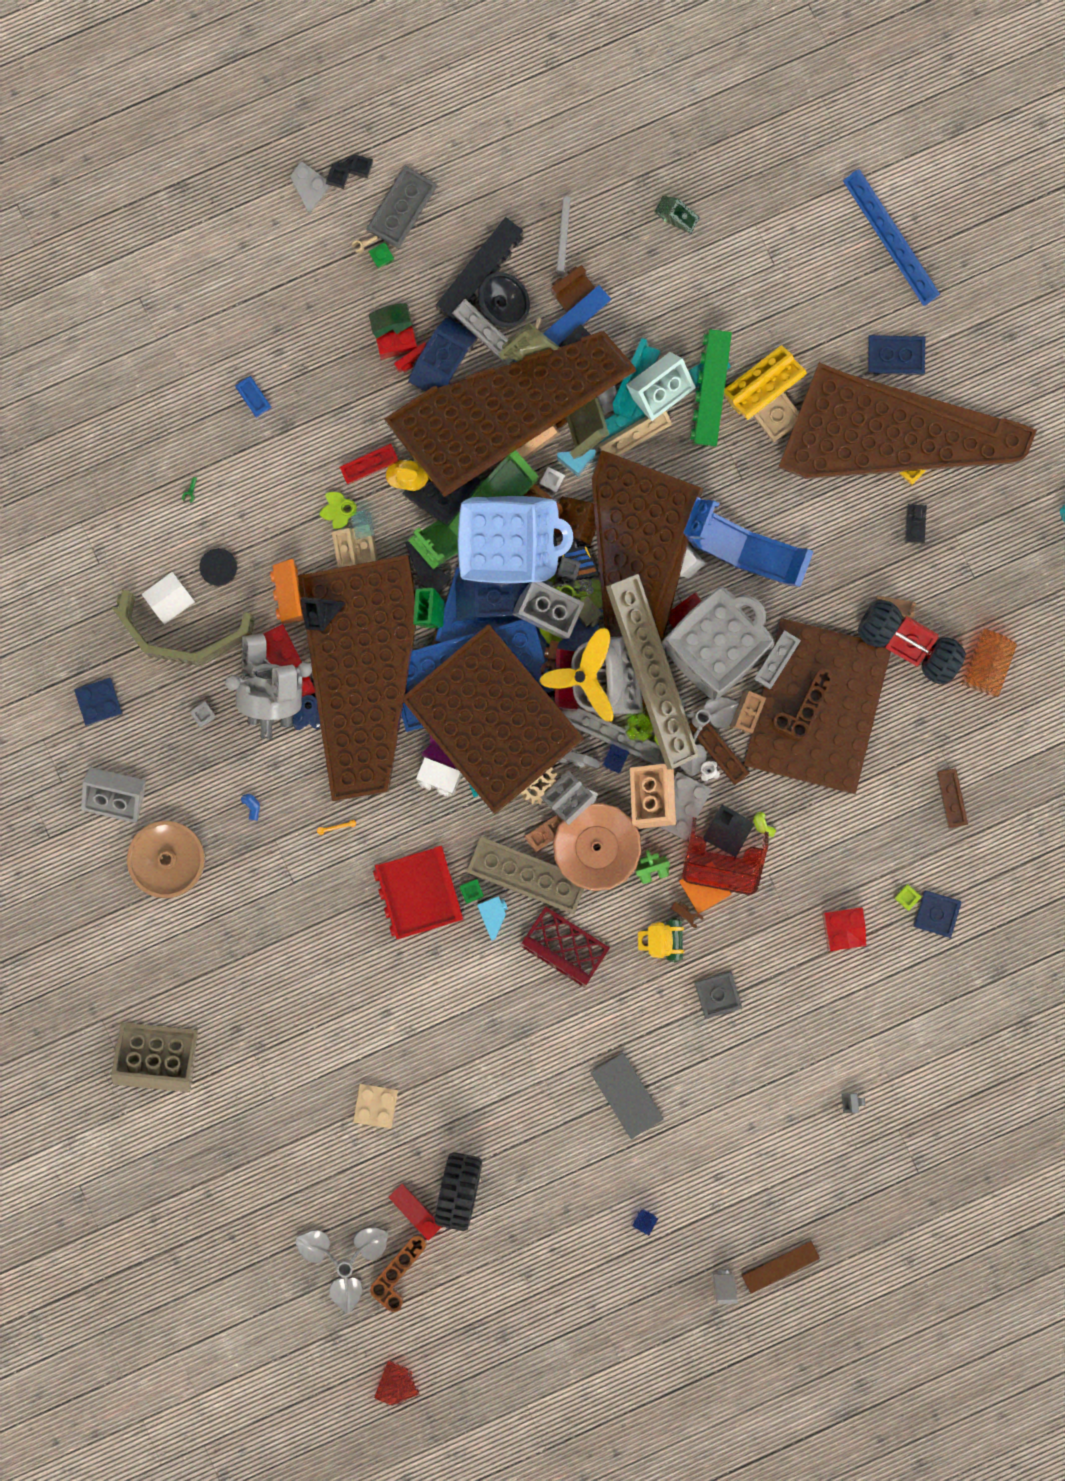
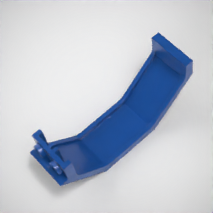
M696 498L683 532L695 548L735 568L788 586L801 587L814 551L807 548H797L753 533L715 514L713 510L715 507H719L720 503L714 500Z

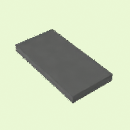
M405 166L366 230L399 249L438 185Z
M624 1053L590 1072L630 1139L635 1138L664 1120Z

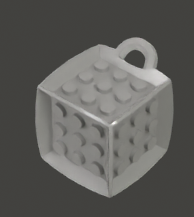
M718 587L683 618L662 641V646L667 655L685 676L710 699L712 698L713 701H717L719 697L739 682L767 651L774 647V640L763 626L766 621V612L763 605L756 598L749 595L735 597L725 588ZM742 606H749L754 610V621L742 611Z

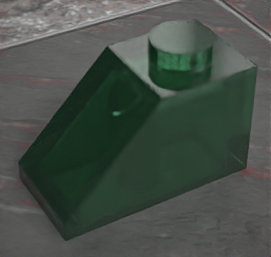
M662 196L654 211L665 222L692 234L700 219L695 212L675 197Z

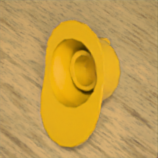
M399 460L398 463L389 466L386 471V480L389 485L399 489L416 491L424 487L428 481L426 473L417 462L412 460Z

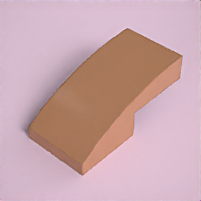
M555 815L525 836V839L535 853L554 840L558 825L562 822L558 815Z

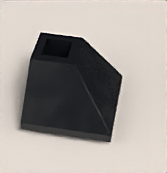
M722 804L702 839L736 858L754 823Z

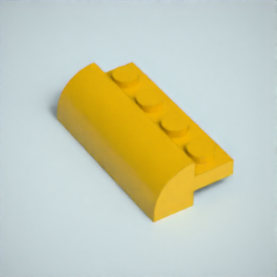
M781 345L726 387L724 396L733 409L748 420L803 378L807 372L794 359L793 355Z

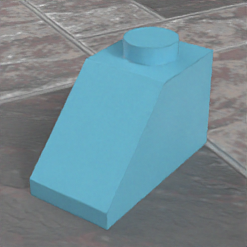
M499 896L477 905L491 941L496 940L506 916L505 910H508L505 900H500Z

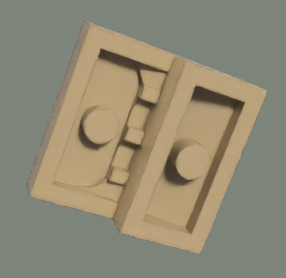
M372 525L332 532L338 568L378 560Z

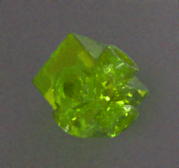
M634 714L626 720L628 724L624 726L627 730L625 733L630 740H635L636 742L642 740L644 742L652 736L651 732L654 729L647 715L640 714L637 716ZM635 725L640 726L639 732L636 730Z

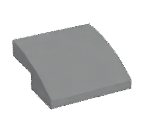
M569 771L541 796V799L568 825L596 800L595 796Z

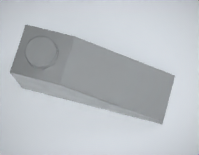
M718 1269V1273H713L714 1298L718 1304L738 1303L733 1272H729V1269Z

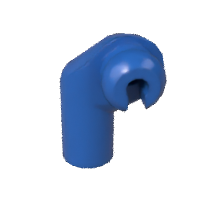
M250 793L242 795L241 802L250 809L249 820L258 821L259 801Z

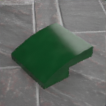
M407 303L389 305L369 314L372 333L376 339L392 329L398 334L413 325Z

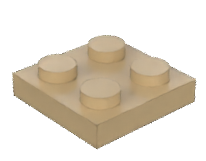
M783 392L753 415V417L770 440L775 443L793 429L799 412Z
M360 1084L353 1122L392 1129L398 1090Z

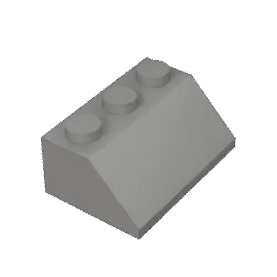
M530 582L520 595L512 615L561 639H566L570 637L584 603L543 582Z
M90 767L83 781L81 810L137 823L145 794L146 780Z

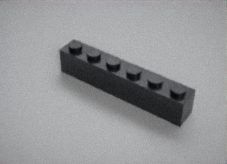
M505 217L436 303V310L455 322L457 318L452 312L464 299L473 305L478 297L476 295L482 281L490 274L499 272L501 263L503 261L506 262L511 257L512 249L515 246L518 247L523 242V230Z

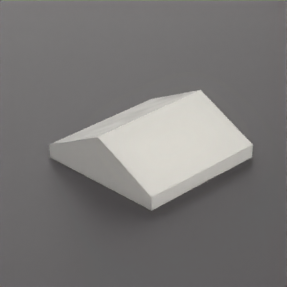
M173 572L142 593V596L164 625L195 603Z

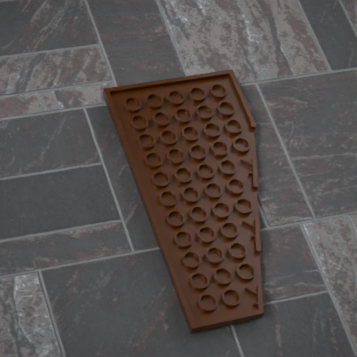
M604 331L582 337L581 341L560 347L557 350L549 348L523 357L524 360L496 369L492 367L468 375L466 379L439 388L437 386L432 387L384 418V420L445 497L636 371L635 366Z
M409 555L298 575L301 598H320L346 603L324 631L306 629L332 801L386 793L390 789L404 703L403 699L416 625L413 624L415 587Z

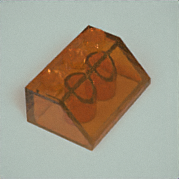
M984 628L980 632L962 685L998 698L1017 643L1002 634Z

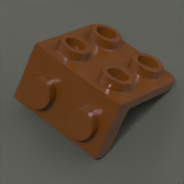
M582 265L578 268L576 266L573 267L565 278H559L552 284L551 293L566 313L595 289L594 285L587 278L586 270Z

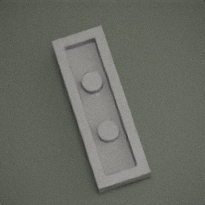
M784 630L754 680L770 690L801 640Z

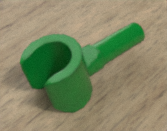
M196 477L192 478L188 492L182 495L183 501H185L186 495L189 494L191 495L190 503L194 502L195 496L193 492L197 481Z

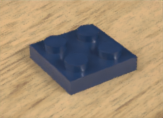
M112 678L74 689L85 726L123 714Z

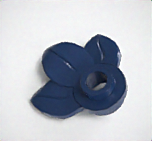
M312 695L302 697V707L293 716L295 730H301L308 726V724L315 729H319L320 719L316 697ZM306 702H310L312 704V707L307 708L305 705Z

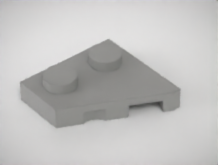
M302 161L290 175L307 212L311 213L331 185H327L324 177Z
M569 752L558 761L567 764V761L573 762L572 765L583 768L588 766L599 769L600 761L574 752Z

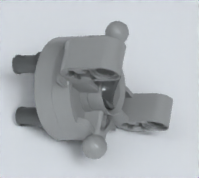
M262 633L243 636L242 664L245 670H241L242 675L228 676L225 685L229 690H236V708L239 712L248 716L247 723L249 725H258L260 723V738L265 739L267 733L268 740L273 737L272 723H274V720L281 719L280 725L282 727H291L293 725L292 715L296 714L302 707V677L310 676L312 667L307 662L300 663L296 668L294 665L279 666L271 664L266 659L265 636Z

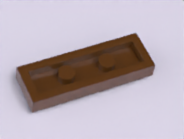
M957 769L936 772L948 829L968 825Z

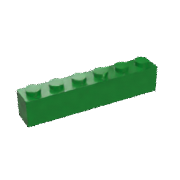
M709 329L707 333L703 334L702 345H705L704 352H701L700 355L702 370L698 372L697 383H700L699 390L695 392L697 408L693 410L692 421H695L694 428L690 430V440H692L694 445L717 447L732 332Z

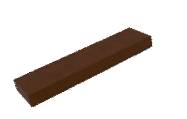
M691 722L689 723V727L692 734L694 735L697 730V727H695ZM710 723L702 727L696 739L735 786L750 773Z
M810 1240L743 1274L742 1278L750 1294L819 1260L820 1257Z

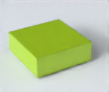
M906 884L894 899L907 911H910L922 896Z

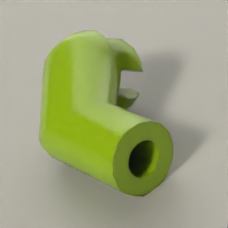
M757 812L753 818L756 830L773 838L776 828L767 825L766 815L763 812Z

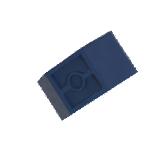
M446 317L436 328L422 351L408 382L423 391H427L435 386L439 388L450 384L467 352L470 353L478 338L470 330Z
M471 580L455 582L457 621L514 616L512 613L517 601L530 582L489 583Z

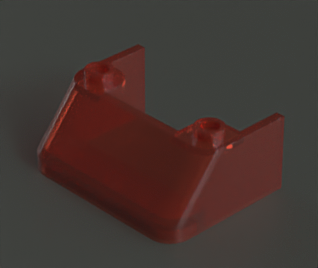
M693 817L682 870L684 881L690 884L745 895L756 893L759 888L768 850L769 832L765 831L761 848L750 847L745 850L743 859L706 852V841L704 838L695 835L697 818Z

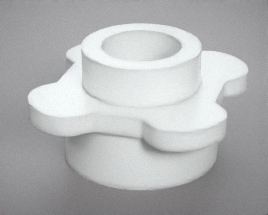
M707 761L702 764L700 771L703 781H708L711 778L717 779L720 776L715 761Z

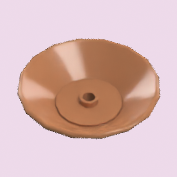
M593 803L570 825L563 820L558 825L553 841L554 858L563 876L574 885L591 891L610 890L625 882L637 868L641 855L640 833L636 826L632 824V819L618 807L604 803ZM595 844H599L601 846V849L599 851H595L593 849V846Z

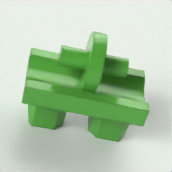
M646 850V857L639 858L641 864H638L634 870L642 884L652 881L650 873L657 871L659 878L668 877L670 863L667 857L659 858L658 853L651 855L650 851Z

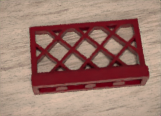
M546 906L520 945V947L583 988L586 987L610 947ZM545 913L553 916L554 924L544 926L542 918ZM567 925L571 934L560 936L558 926ZM555 927L557 937L547 939L545 929ZM542 929L544 940L536 941L530 937L534 931ZM574 936H584L587 945L576 947ZM571 937L574 948L563 950L561 939ZM558 940L560 950L551 951L548 942ZM598 945L604 949L601 956L593 957L590 947ZM588 947L590 958L579 960L577 950ZM574 950L577 961L568 962L565 960L564 952ZM591 961L592 970L589 975L582 971L580 963Z

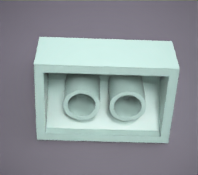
M671 352L626 384L633 400L651 421L695 389L683 358Z

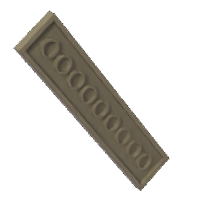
M639 574L610 584L606 588L667 770H670L699 757Z

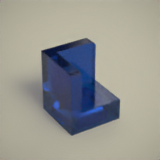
M612 744L602 766L619 774L629 755V751Z

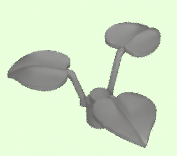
M680 697L682 706L684 707L683 700H682V698ZM719 697L717 701H713L711 698L705 703L704 709L696 713H685L686 717L692 718V724L697 727L693 736L694 742L702 727L709 722L717 728H725L730 725L739 703L725 697ZM696 745L699 757L680 765V768L689 776H694L700 772L702 764L706 762V750L702 745Z
M365 1228L359 1231L353 1240L358 1250L350 1260L342 1258L337 1261L327 1251L330 1246L328 1236L320 1230H312L297 1236L296 1246L300 1254L309 1262L320 1263L326 1254L333 1261L334 1265L337 1266L338 1275L344 1279L339 1278L333 1281L329 1293L333 1302L348 1314L357 1305L362 1294V1285L359 1279L356 1277L347 1278L352 1274V1264L360 1252L362 1257L367 1260L378 1259L385 1251L388 1233L379 1228Z

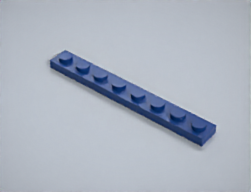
M860 169L855 170L843 180L844 184L922 305H928L940 296V293Z

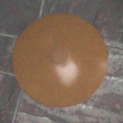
M173 821L155 822L144 827L133 838L127 853V867L133 882L143 892L158 898H174L191 890L202 876L205 866L204 849L197 835L188 827Z

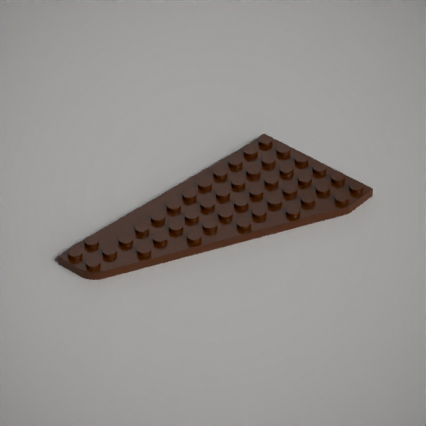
M819 362L778 468L804 479L1014 464L1020 462L1028 455L1037 430L1008 419L997 418L847 374Z
M601 450L592 476V490L604 628L608 629L610 637L622 636L606 586L639 574L662 643L689 542L683 532L696 498H701L704 488ZM642 696V707L644 712L646 705Z

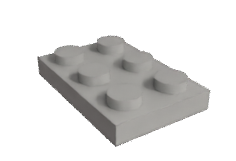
M677 772L674 778L676 825L660 826V828L686 841L712 789Z

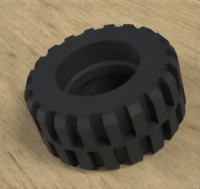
M457 1152L449 1154L436 1208L435 1223L438 1226L459 1231L468 1230L482 1169V1160L479 1157Z

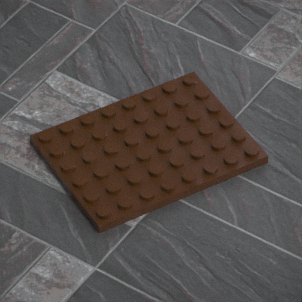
M781 618L774 646L784 630L801 641L772 688L769 690L763 686L761 696L765 697L766 700L754 731L751 734L744 766L855 795L891 651L886 649L885 646L874 647L868 645L858 637ZM821 669L831 671L833 681L808 734L803 739L796 740L775 730L772 726L774 717L779 713H786L796 717L816 673ZM825 674L819 676L821 682L818 687H821L825 681H828ZM817 691L811 692V698L818 701L820 694ZM808 708L803 709V716L811 718L812 711ZM782 717L777 718L778 726L785 727L787 724L786 720ZM798 725L794 727V732L800 736L804 734V729Z
M489 624L404 695L403 699L405 705L494 814H497L584 740V737Z

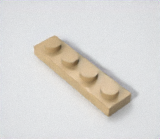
M666 411L653 421L646 416L598 444L600 451L604 450L620 456L671 426L672 422Z

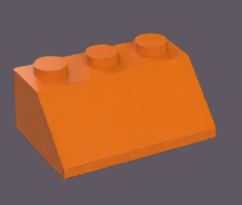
M289 559L272 565L273 571H270L271 581L275 582L276 589L273 590L274 601H278L279 608H276L277 620L281 619L282 624L304 621L296 562L294 559Z

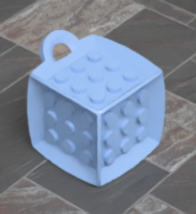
M528 496L472 497L461 503L458 526V558L462 579L489 583L546 581L556 573L558 557L564 555L572 545V529L566 521L559 519L557 503L554 499ZM554 528H557L562 532L563 540L560 545L554 547L553 532Z

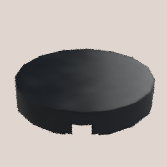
M217 548L204 554L200 560L199 569L201 576L207 583L221 587L234 580L238 566L236 559L230 552Z

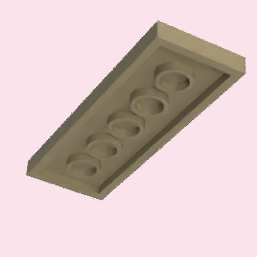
M483 837L479 839L467 873L571 914H575L584 888L574 885L563 876L558 866Z

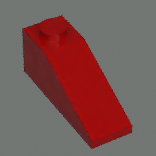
M403 1183L388 1197L428 1241L442 1228L435 1223V1216Z

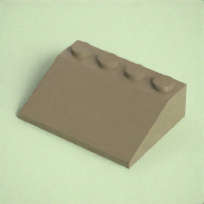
M121 1022L111 1072L113 1085L190 1092L198 1030Z

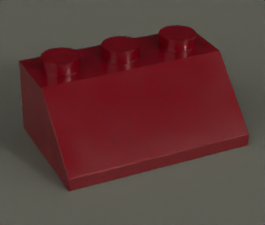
M556 649V670L572 669V657L575 651ZM573 687L555 688L554 703L561 711L577 712L578 707L581 706L574 697Z

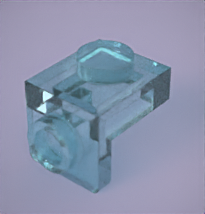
M366 510L355 512V516H351L356 540L375 536L370 512L366 513Z

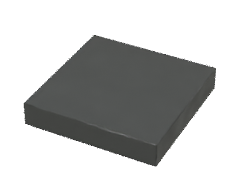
M731 971L694 982L705 1019L742 1009Z

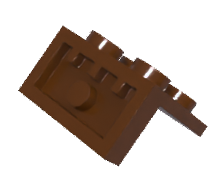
M562 496L559 504L563 508V513L559 516V519L566 521L570 525L573 538L591 546L596 532L594 504ZM554 528L553 533L563 535L559 529Z

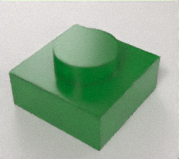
M385 242L368 251L378 269L394 261V257Z
M477 879L459 886L466 904L484 897Z

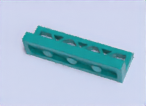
M641 338L631 361L636 371L623 379L613 401L614 413L630 419L633 418L638 405L633 400L626 384L656 363L661 354L660 350L649 347L646 339Z

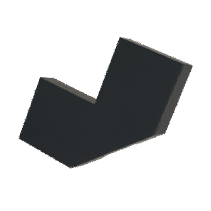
M355 154L343 162L331 165L326 184L344 189L349 174L368 179L373 159Z

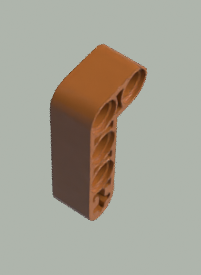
M421 1234L413 1235L370 1287V1293L373 1298L390 1312L400 1310L403 1305V1297L393 1288L394 1285L426 1248V1238ZM413 1240H421L422 1248L418 1246L412 1253L410 1250L414 1246ZM407 1254L410 1257V1262L407 1264L401 1263L400 1256ZM389 1269L396 1270L398 1275L395 1279H390L387 1276ZM377 1284L383 1285L384 1293H376L374 1286ZM396 1297L400 1303L398 1306L393 1307L389 1304V1299Z

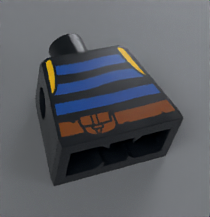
M573 538L570 549L561 556V560L562 557L581 562L576 581L598 577V572L588 547H579L578 540ZM561 577L562 584L575 582Z

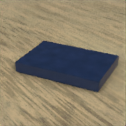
M869 335L868 374L925 375L926 336Z

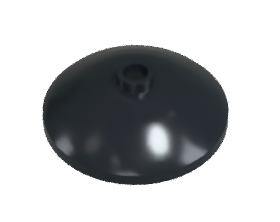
M496 272L487 276L480 284L478 290L479 304L483 313L491 322L501 327L510 328L519 325L526 319L530 309V300L527 290L517 278L508 273Z

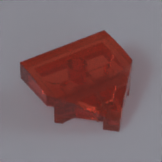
M388 1361L374 1398L394 1406L420 1395L412 1378V1371H408V1368L393 1361Z

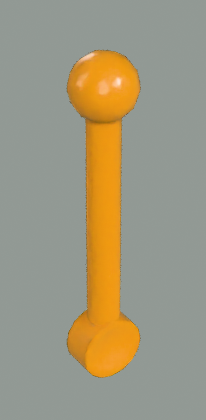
M350 820L348 823L327 828L319 827L317 833L323 835L327 831L348 826L355 827L356 821Z

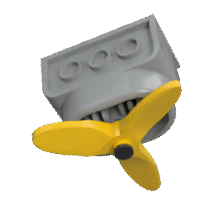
M606 628L596 631L589 642L580 645L576 649L572 657V669L553 670L545 673L540 678V683L545 687H573V694L577 703L583 709L594 712L605 721H613V715L643 713L642 693L623 636L610 637V633Z

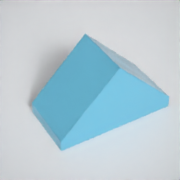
M595 449L589 450L577 459H573L570 452L557 453V460L577 477L595 458Z

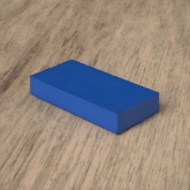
M251 376L235 385V388L256 418L272 408Z

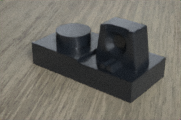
M907 504L905 543H925L927 505Z

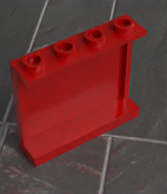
M442 845L375 865L376 870H373L375 881H379L381 885L378 891L381 900L385 899L387 907H384L386 918H390L392 925L389 926L392 937L396 936V939L399 940L464 920Z

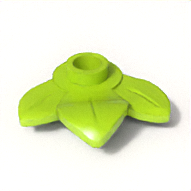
M339 492L326 493L325 497L329 504L320 511L319 515L325 520L333 521L334 529L343 528L347 525L349 518L356 514L357 506L353 500L345 499ZM346 506L351 507V510L349 512L344 511V508Z

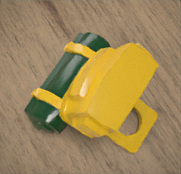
M671 918L666 921L665 925L661 922L652 923L648 927V931H639L638 950L649 951V954L654 958H664L666 956V960L674 963L683 960L682 931L684 927L682 926V920ZM646 935H648V946H645L642 941Z

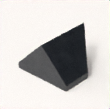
M302 597L301 605L305 628L307 630L324 631L346 603Z

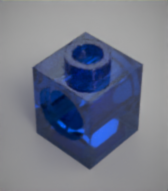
M640 1207L631 1225L649 1236L658 1221V1217Z

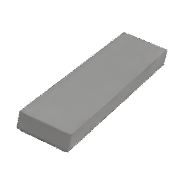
M565 196L562 203L557 275L564 276L571 199V197Z
M464 299L452 314L502 360L498 353L503 350L502 345L508 339L474 306ZM511 358V359H505V360H502V361H503L506 365H509V363H510L513 359H512V358Z

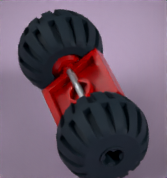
M876 600L873 602L858 626V634L868 645L874 647L885 646L889 651L917 667L923 660L922 672L934 683H949L954 679L964 663L966 652L957 640L949 637L939 638V634L908 616H905L902 620V613L899 608L890 601Z

